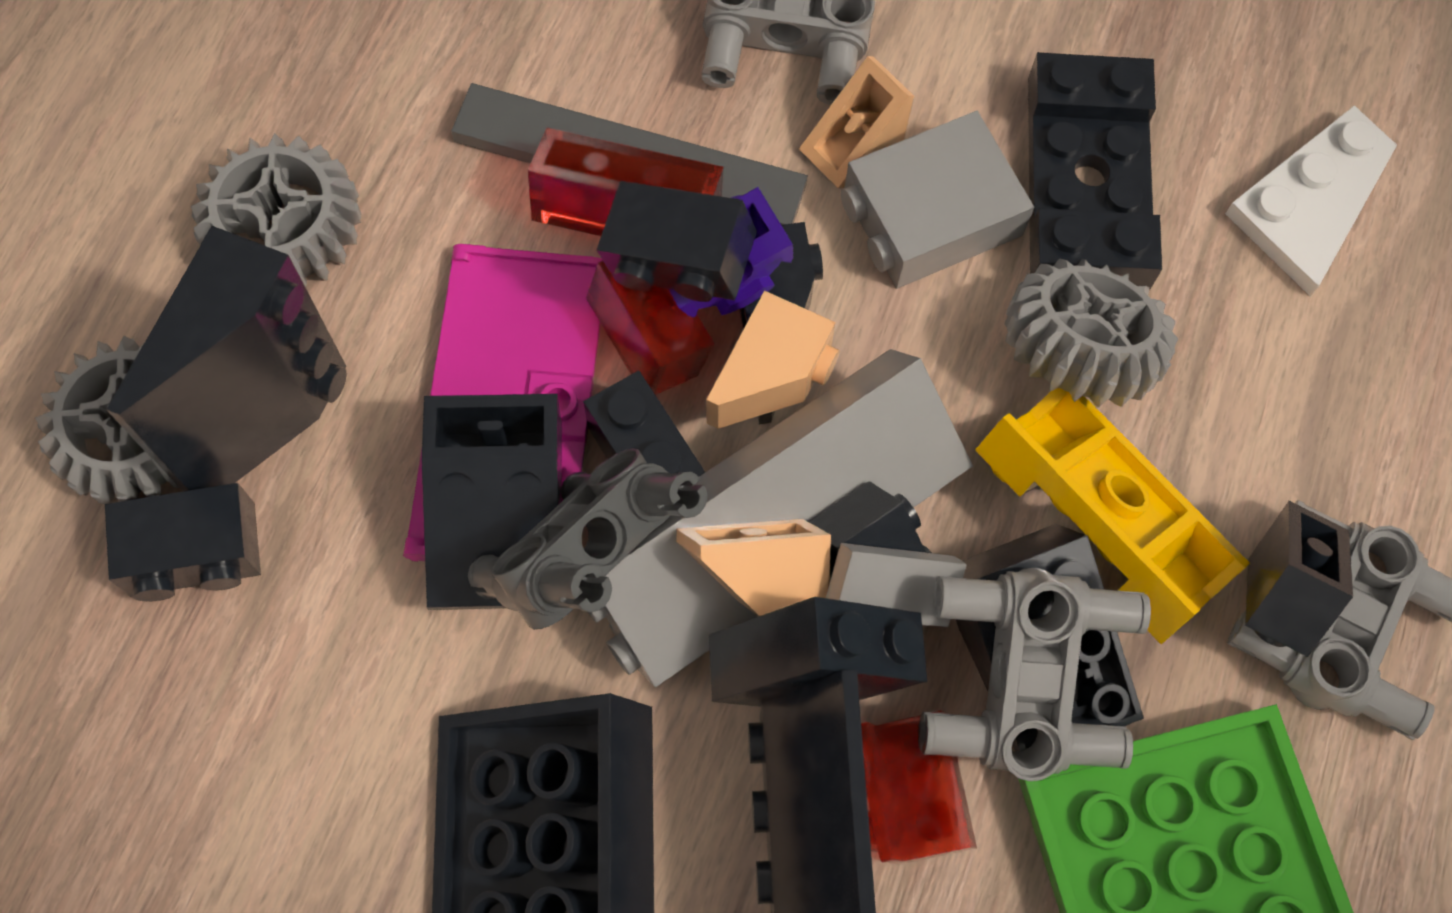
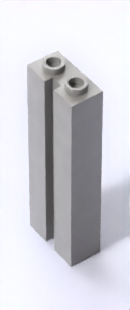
M889 349L699 476L700 480L695 485H704L708 496L706 506L702 512L691 518L669 516L665 522L654 529L605 576L609 577L612 584L610 600L599 611L588 612V614L596 623L605 617L609 621V626L615 636L606 643L628 675L638 670L656 688L710 650L709 634L757 617L755 613L738 602L676 542L677 528L804 519L810 522L869 481L893 496L897 493L903 495L915 507L973 467L921 358Z

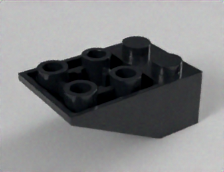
M557 394L424 396L422 484L428 610L507 609L497 598L486 599L476 593L479 588L471 587L469 583L468 572L471 564L480 556L494 555L499 557L508 548L521 540L562 502V419Z
M1053 524L962 560L967 564L963 578L997 581L1001 574L1005 575L1007 572L1039 568L1048 571L1052 575L1079 577L1081 581H1086L1091 589H1104L1088 536L1058 524ZM1043 591L1032 599L1028 608L1029 619L1041 618L1051 610L1054 602L1053 591ZM956 619L959 631L988 691L996 630L995 623ZM1086 629L1081 638L1071 722L1127 726L1144 719L1118 632ZM1032 728L1020 732L1012 744L1015 752L1024 751L1031 747L1036 741L1038 729Z

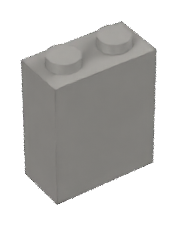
M978 110L849 162L845 187L841 189V200L846 214L853 223L860 221L868 236V251L874 265L880 272H888L896 289L1023 236L1034 210L1031 200Z

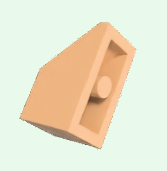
M764 291L706 399L707 424L719 429L804 402L813 383L817 382L824 386L836 364L840 353L839 349L832 347L836 322Z
M804 519L677 528L676 542L738 602L757 616L765 615L812 597L826 598L830 578L831 534Z

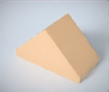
M867 56L800 146L799 150L837 188L845 187L849 162L904 140L914 95L876 58Z

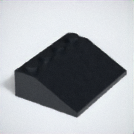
M211 226L106 410L182 491L236 483L319 420L327 403L335 402L344 388L347 377L346 364L290 256Z
M857 669L841 670L762 702L760 722L748 723L750 764L762 763L764 790L752 791L754 833L767 834L768 861H756L758 904H771V913H876Z
M607 693L439 716L432 913H654L652 706Z

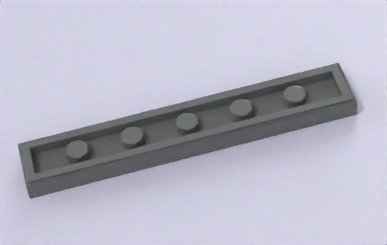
M474 83L470 84L451 130L453 140L456 143L617 188L620 181L731 198L744 195L759 187L781 225L795 222L807 185L808 175Z

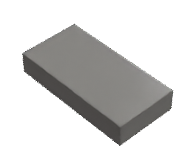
M841 543L826 598L920 612L922 625L948 627L951 619L937 618L934 614L933 598L935 583L938 576L963 578L967 564L951 555Z

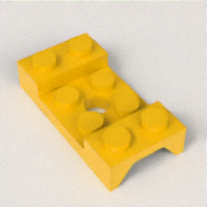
M1057 388L1049 392L1035 407L1018 419H1015L1010 413L1004 416L975 449L991 466L993 473L1002 482L1008 484L1019 497L1038 485L1050 497L1053 505L1062 514L1068 516L1097 546L1100 554L1129 579L1117 591L1142 592L1148 595L1151 605V616L1147 631L1160 644H1163L1188 622L1210 599L1250 564L1084 396H1081L1074 402L1070 392Z

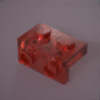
M942 710L935 711V712H931V713H945V714H948V713H946V712H944V711H942ZM921 715L880 725H875L868 721L861 723L866 792L870 809L868 810L871 851L878 852L882 863L900 865L977 849L957 756L922 754L918 745Z

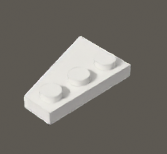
M1354 105L1236 199L1225 214L1311 296L1322 282L1397 144Z

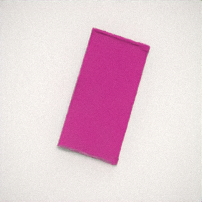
M456 244L452 250L451 270L430 396L557 394L562 419L563 483L570 474L582 472L588 435L583 401L593 395L608 267L602 258L593 256ZM422 450L408 536L403 557L414 562L425 561Z

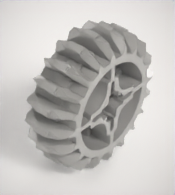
M275 133L266 147H260L258 142L249 138V151L241 155L227 148L226 158L229 163L225 167L209 164L208 174L213 182L196 184L197 196L201 202L192 205L191 208L192 217L197 224L194 227V235L199 245L203 242L211 226L233 234L247 233L249 238L263 239L265 246L288 254L305 287L307 285L305 277L316 273L322 279L328 280L329 271L326 264L329 261L345 264L347 255L343 246L357 244L358 234L354 225L361 223V211L357 203L359 195L354 182L349 180L344 165L338 159L331 160L328 151L323 149L321 144L309 149L307 142L303 141L300 136L296 137L288 147H286L283 139ZM289 184L308 187L320 195H308L306 190L291 189Z
M1059 259L1054 266L1040 264L1035 273L1027 274L1024 281L1018 285L1006 312L1007 319L1004 324L1008 330L1005 342L1016 348L1014 360L1019 363L1030 364L1029 377H1043L1050 382V391L1061 388L1070 392L1074 402L1081 396L1089 397L1094 405L1098 407L1108 399L1121 407L1130 398L1142 400L1147 392L1154 389L1158 381L1161 382L1171 366L1170 360L1175 353L1174 347L1178 337L1172 332L1176 321L1169 315L1164 314L1166 304L1161 300L1151 299L1148 296L1150 287L1136 286L1129 281V274L1119 276L1110 272L1107 264L1099 269L1092 267L1084 259H1081L1077 266L1072 265L1067 260Z
M123 336L117 351H113L108 344L98 341L97 356L90 360L83 355L74 353V362L78 368L70 375L65 372L54 371L55 380L61 388L58 392L41 393L43 404L51 411L35 418L38 422V428L46 434L38 443L40 444L41 451L51 459L49 464L53 473L62 480L66 479L68 481L67 485L77 494L86 496L91 493V497L101 504H109L115 497L120 502L138 499L141 491L147 497L161 495L160 485L167 481L173 487L179 488L106 410L142 346L139 347L134 339ZM97 438L102 444L107 443V446L113 451L112 461H101L89 457L85 439Z

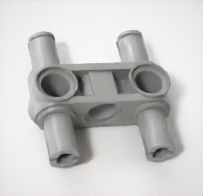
M707 0L702 25L708 37V43L702 69V80L706 84L717 88L732 87L736 79L742 46L822 58L817 98L825 104L832 105L855 74L857 61L861 60L868 50L875 0Z
M1297 500L1295 504L1349 530L1353 598L1308 657L1287 646L1276 647L1262 640L1253 629L1245 626L1246 611L1240 615L1235 623L1227 644L1279 670L1280 679L1284 681L1285 685L1290 687L1296 699L1307 707L1316 710L1331 708L1344 716L1351 715L1353 717H1357L1362 713L1410 740L1418 739L1429 726L1435 706L1381 679V673L1378 669L1408 600L1452 623V578L1429 567L1428 559L1419 551L1413 538L1402 529L1393 526L1373 528L1363 522H1352L1348 526ZM1368 552L1381 558L1386 567V574L1380 572L1372 565ZM1320 661L1328 663L1335 669L1339 678L1338 688L1331 686L1324 680L1320 673Z
M1039 568L1007 572L1005 575L1001 574L997 581L938 576L933 598V609L937 618L994 622L996 630L986 710L982 712L981 716L922 712L918 730V745L922 754L979 758L981 764L986 765L989 769L1007 770L1016 777L1027 781L1043 780L1052 774H1059L1061 771H1066L1070 764L1121 769L1129 768L1133 756V736L1127 727L1072 723L1071 718L1082 635L1086 632V629L1145 634L1149 627L1151 605L1148 595L1142 592L1091 589L1086 581H1081L1079 577L1052 575L1048 571ZM1043 591H1053L1054 602L1051 610L1041 618L1029 619L1028 608L1032 599ZM1026 729H1038L1036 741L1031 747L1024 751H1012L1013 741L1020 732Z

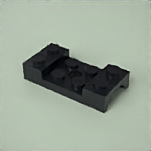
M1037 52L1028 77L1029 199L1034 206L1029 220L1030 274L1035 273L1040 264L1054 266L1059 259H1064L1077 266L1081 259H1084L1092 267L1100 269L1107 264L1112 273L1129 274L1130 282L1136 286H1148L1150 291L1161 273L1160 215H1153L1150 120L1156 110L1154 59ZM1080 167H1092L1102 174L1105 183L1098 186L1087 185L1081 182L1075 170Z

